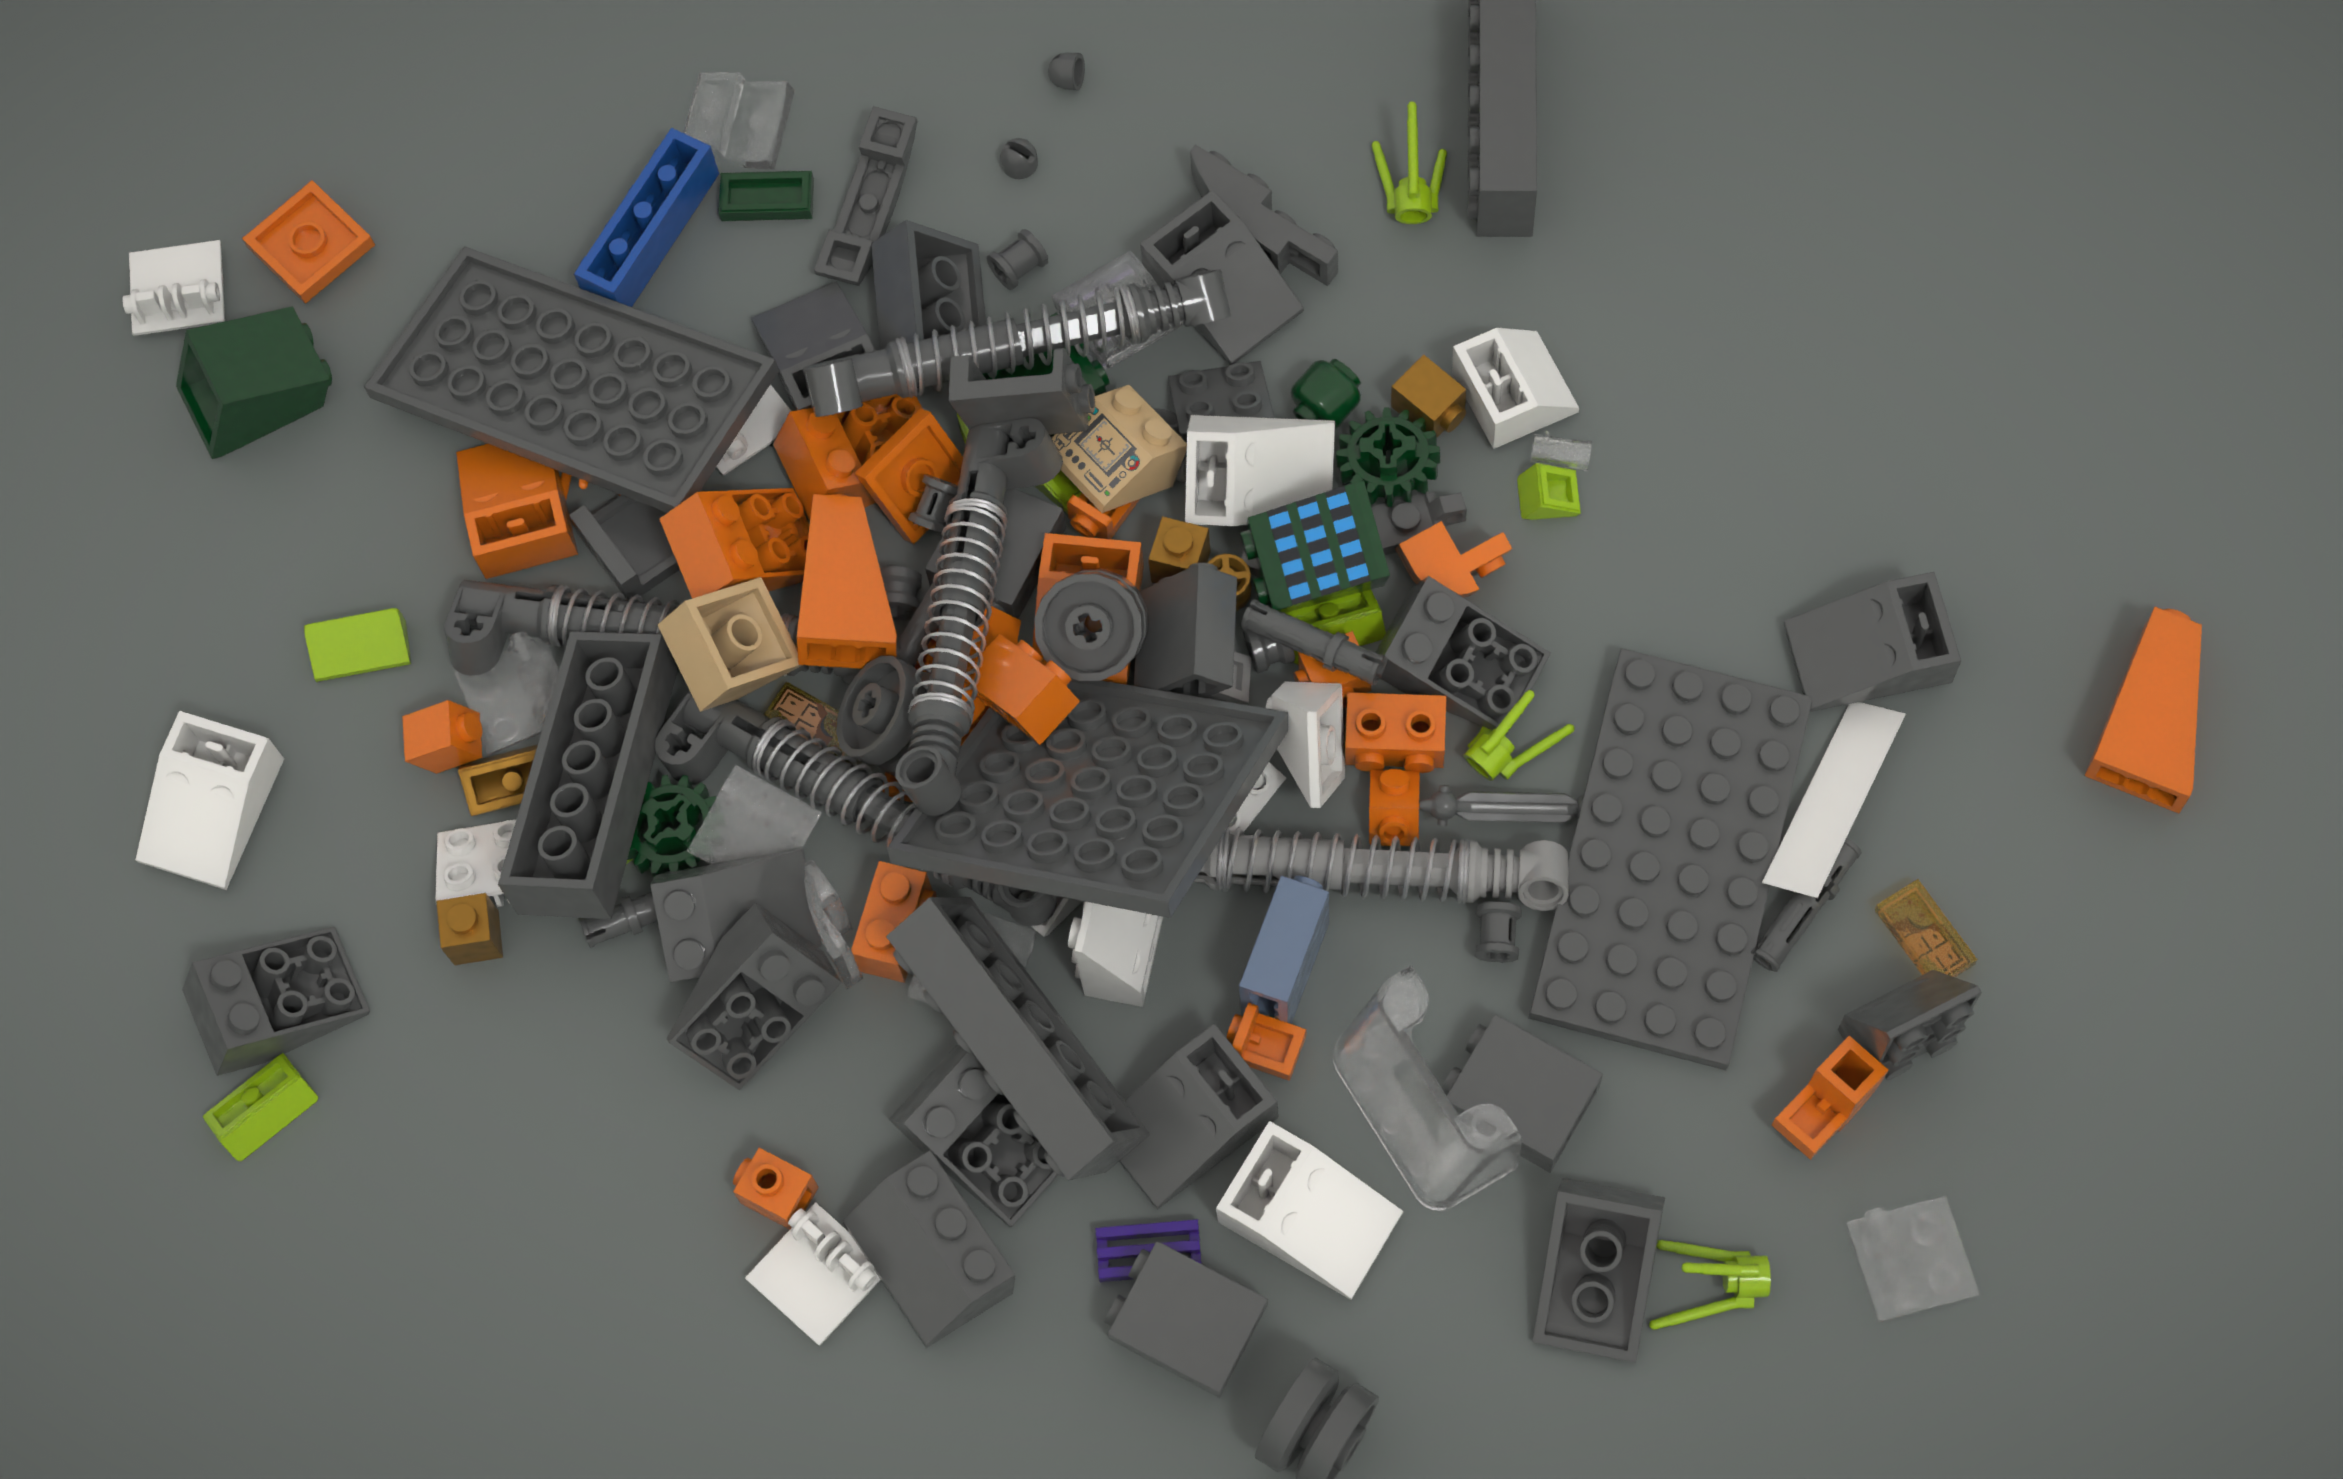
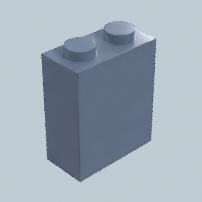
M1284 876L1280 877L1239 984L1241 1015H1244L1249 1002L1258 1005L1260 1014L1292 1024L1329 925V892L1322 890L1323 886L1319 882L1304 876H1295L1294 880Z

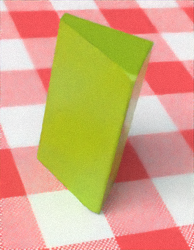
M1372 590L1285 613L1334 635L1337 632L1346 634L1353 631L1359 646L1382 640L1386 634L1382 610ZM1293 650L1295 655L1294 663L1299 665L1298 652Z
M397 608L304 625L305 639L316 682L411 664L407 624L402 613Z
M282 1053L202 1117L228 1152L237 1161H242L316 1103L318 1096L286 1055Z

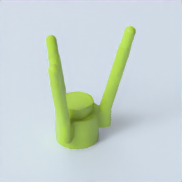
M1410 101L1407 105L1408 177L1401 179L1399 187L1396 189L1394 188L1380 143L1373 141L1371 147L1387 197V212L1390 214L1395 213V218L1400 223L1421 224L1430 220L1432 213L1439 211L1438 195L1445 169L1447 151L1445 149L1439 150L1430 187L1427 186L1426 180L1419 177L1417 105L1414 101Z
M1527 690L1496 729L1491 730L1482 726L1479 733L1467 745L1468 750L1463 754V757L1471 767L1487 780L1493 781L1498 774L1508 780L1519 767L1573 733L1574 726L1567 724L1512 759L1510 754L1515 750V747L1505 737V734L1534 698V692Z
M1658 1240L1657 1248L1660 1250L1724 1262L1723 1264L1686 1262L1682 1264L1681 1269L1685 1273L1722 1275L1725 1293H1734V1297L1653 1319L1649 1322V1327L1652 1330H1657L1736 1308H1754V1297H1768L1770 1294L1771 1273L1768 1257L1766 1255L1751 1256L1750 1251H1728L1682 1242Z

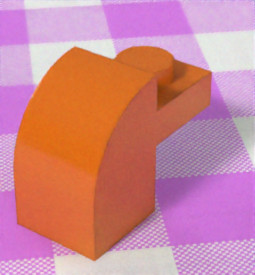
M1440 521L1400 543L1395 550L1416 584L1430 576L1465 598L1479 590L1471 573L1477 571L1480 578H1483L1505 566L1506 563L1502 556L1508 554L1513 548L1504 532L1460 555L1443 522Z
M1848 1036L1816 1069L1808 1085L1774 1119L1771 1126L1811 1160L1837 1131L1840 1132L1862 1108L1881 1084L1889 1069L1851 1036Z

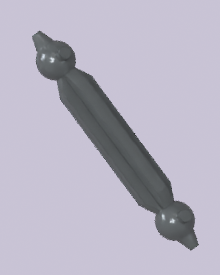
M1439 785V791L1434 793L1431 798L1419 801V809L1431 813L1433 817L1438 819L1437 825L1447 826L1448 819L1452 818L1455 814L1467 821L1564 823L1574 817H1579L1584 794L1578 797L1577 800L1565 793L1468 791L1455 797L1449 792L1448 785Z

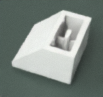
M1494 328L1453 346L1452 374L1456 381L1466 388V400L1493 449L1579 412V406L1537 331Z

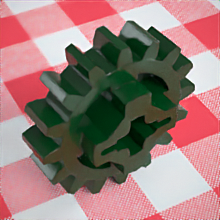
M1384 407L1382 417L1375 418L1374 414L1367 411L1365 412V423L1363 425L1352 420L1349 422L1350 435L1340 434L1339 436L1340 450L1336 451L1337 467L1340 470V480L1342 484H1352L1364 480L1371 505L1376 502L1378 497L1385 498L1387 507H1392L1394 497L1401 496L1405 502L1411 503V491L1415 489L1425 494L1428 491V480H1436L1438 477L1437 464L1440 463V447L1437 446L1436 432L1434 430L1426 431L1425 419L1422 417L1413 423L1410 422L1409 410L1404 409L1399 417H1392L1390 408ZM1387 450L1391 451L1390 464H1386Z
M662 775L661 786L654 788L648 781L627 860L635 859L634 865L641 874L651 867L653 877L664 874L666 871L675 872L687 868L699 867L697 863L701 859L713 863L716 859L710 848L711 846H724L723 836L717 830L726 827L723 814L717 813L721 806L716 796L708 797V789L702 782L692 790V784L688 776L685 775L681 777L678 785H672L668 775ZM702 813L703 827L699 835L695 831V826L700 821L698 815ZM644 821L648 824V830L643 835L645 841L642 843L640 832Z

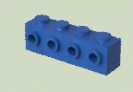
M674 128L669 130L575 271L574 275L580 289L630 307L634 305L719 175L710 145Z

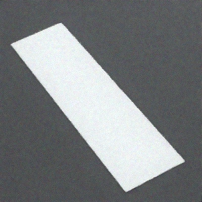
M1861 702L1848 705L1762 883L1818 898L1906 713Z

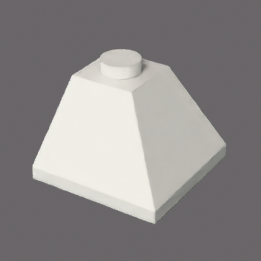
M1285 681L1272 694V697L1268 698L1266 704L1267 709L1288 712V732L1277 750L1310 808H1321L1345 779L1342 684Z

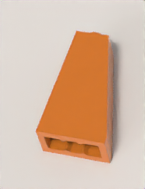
M813 494L797 629L798 665L862 669L868 662L879 656H894L897 658V634L862 497L844 494Z
M2158 607L2153 608L2144 625L2084 776L2178 814L2181 812L2190 798L2194 783L2202 624L2191 621L2188 615L2175 609L2163 610Z

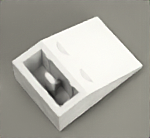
M1191 415L1187 430L1185 522L1195 525H1246L1248 517L1332 490L1335 421Z
M179 711L159 754L135 860L157 869L227 890L284 761V757L270 739Z
M1084 901L1082 919L1073 918L1068 939V947L1073 948L1072 963L1076 964L1075 978L1081 979L1084 996L1143 1007L1162 926V916Z
M1271 1121L1266 1125L1216 1207L1218 1223L1350 1300L1354 1297L1403 1214L1400 1208L1320 1150Z

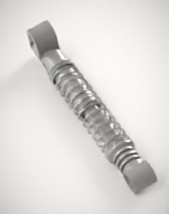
M1227 828L1194 882L1205 883L1211 890L1218 889L1219 891L1221 889L1228 891L1231 884L1243 885L1245 892L1249 891L1250 885L1263 886V891L1267 893L1270 886L1277 887L1281 876L1293 880L1295 876H1304L1319 882L1323 886L1322 890H1341L1343 897L1348 894L1350 883H1359L1360 894L1363 899L1368 894L1369 884H1379V892L1382 899L1386 898L1389 885H1398L1399 896L1402 901L1407 897L1409 886H1418L1419 898L1423 902L1427 897L1428 888L1437 887L1438 898L1441 902L1445 901L1448 888H1450L1456 894L1457 902H1463L1464 904L1466 902L1474 903L1479 897L1486 898L1487 891L1492 892V898H1499V892H1505V899H1511L1512 893H1517V899H1520L1525 906L1534 910L1548 911L1556 909L1557 904L1563 905L1569 896V856L1562 845L1547 840L1534 841L1519 850V855H1514L1513 849H1507V854L1501 855V848H1494V854H1488V848L1481 847L1477 841H1469L1468 839L1464 841L1462 839L1458 844V841L1454 839L1449 853H1440L1439 842L1436 838L1431 842L1430 852H1420V843L1417 837L1413 838L1410 851H1401L1400 840L1397 836L1393 838L1390 850H1381V841L1377 834L1372 839L1370 849H1362L1361 838L1358 834L1353 837L1351 848H1344V840L1341 839L1338 833L1334 835L1333 840L1322 839L1319 832L1315 833L1313 839L1303 838L1299 831L1291 838L1283 837L1280 830L1276 831L1274 837L1264 836L1260 829L1255 832L1254 836L1244 835L1241 828L1237 829L1235 835L1230 834V829Z

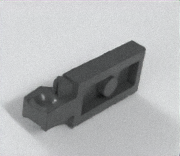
M1435 492L1419 493L1412 495L1411 503L1399 498L1394 500L1392 507H1387L1385 502L1371 506L1385 555L1396 553L1395 549L1400 543L1440 521L1443 522L1444 526L1466 521L1467 513L1461 492L1439 496L1438 498H1436Z

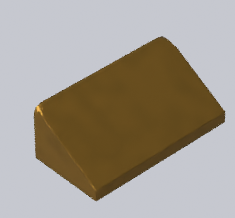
M538 744L460 765L458 772L471 816L521 804Z

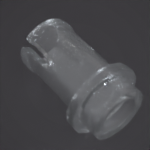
M1544 431V435L1534 434L1531 463L1588 471L1592 441L1549 436L1550 431Z

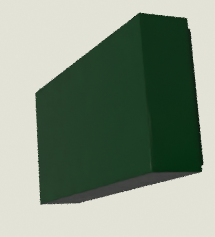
M812 171L721 173L719 216L721 221L813 219Z

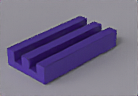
M1198 1219L1095 1228L1100 1282L1134 1280L1129 1277L1132 1266L1109 1267V1259L1138 1257L1142 1249L1151 1252L1155 1243L1108 1247L1107 1241L1189 1235L1188 1241L1164 1242L1162 1244L1179 1253H1190L1191 1259L1202 1264Z

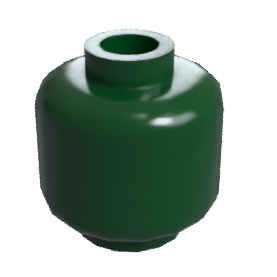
M1332 359L1330 362L1324 360L1315 361L1291 388V397L1296 405L1293 414L1297 419L1335 421L1336 429L1359 405L1361 393L1358 387L1361 385V381L1349 367L1337 359Z

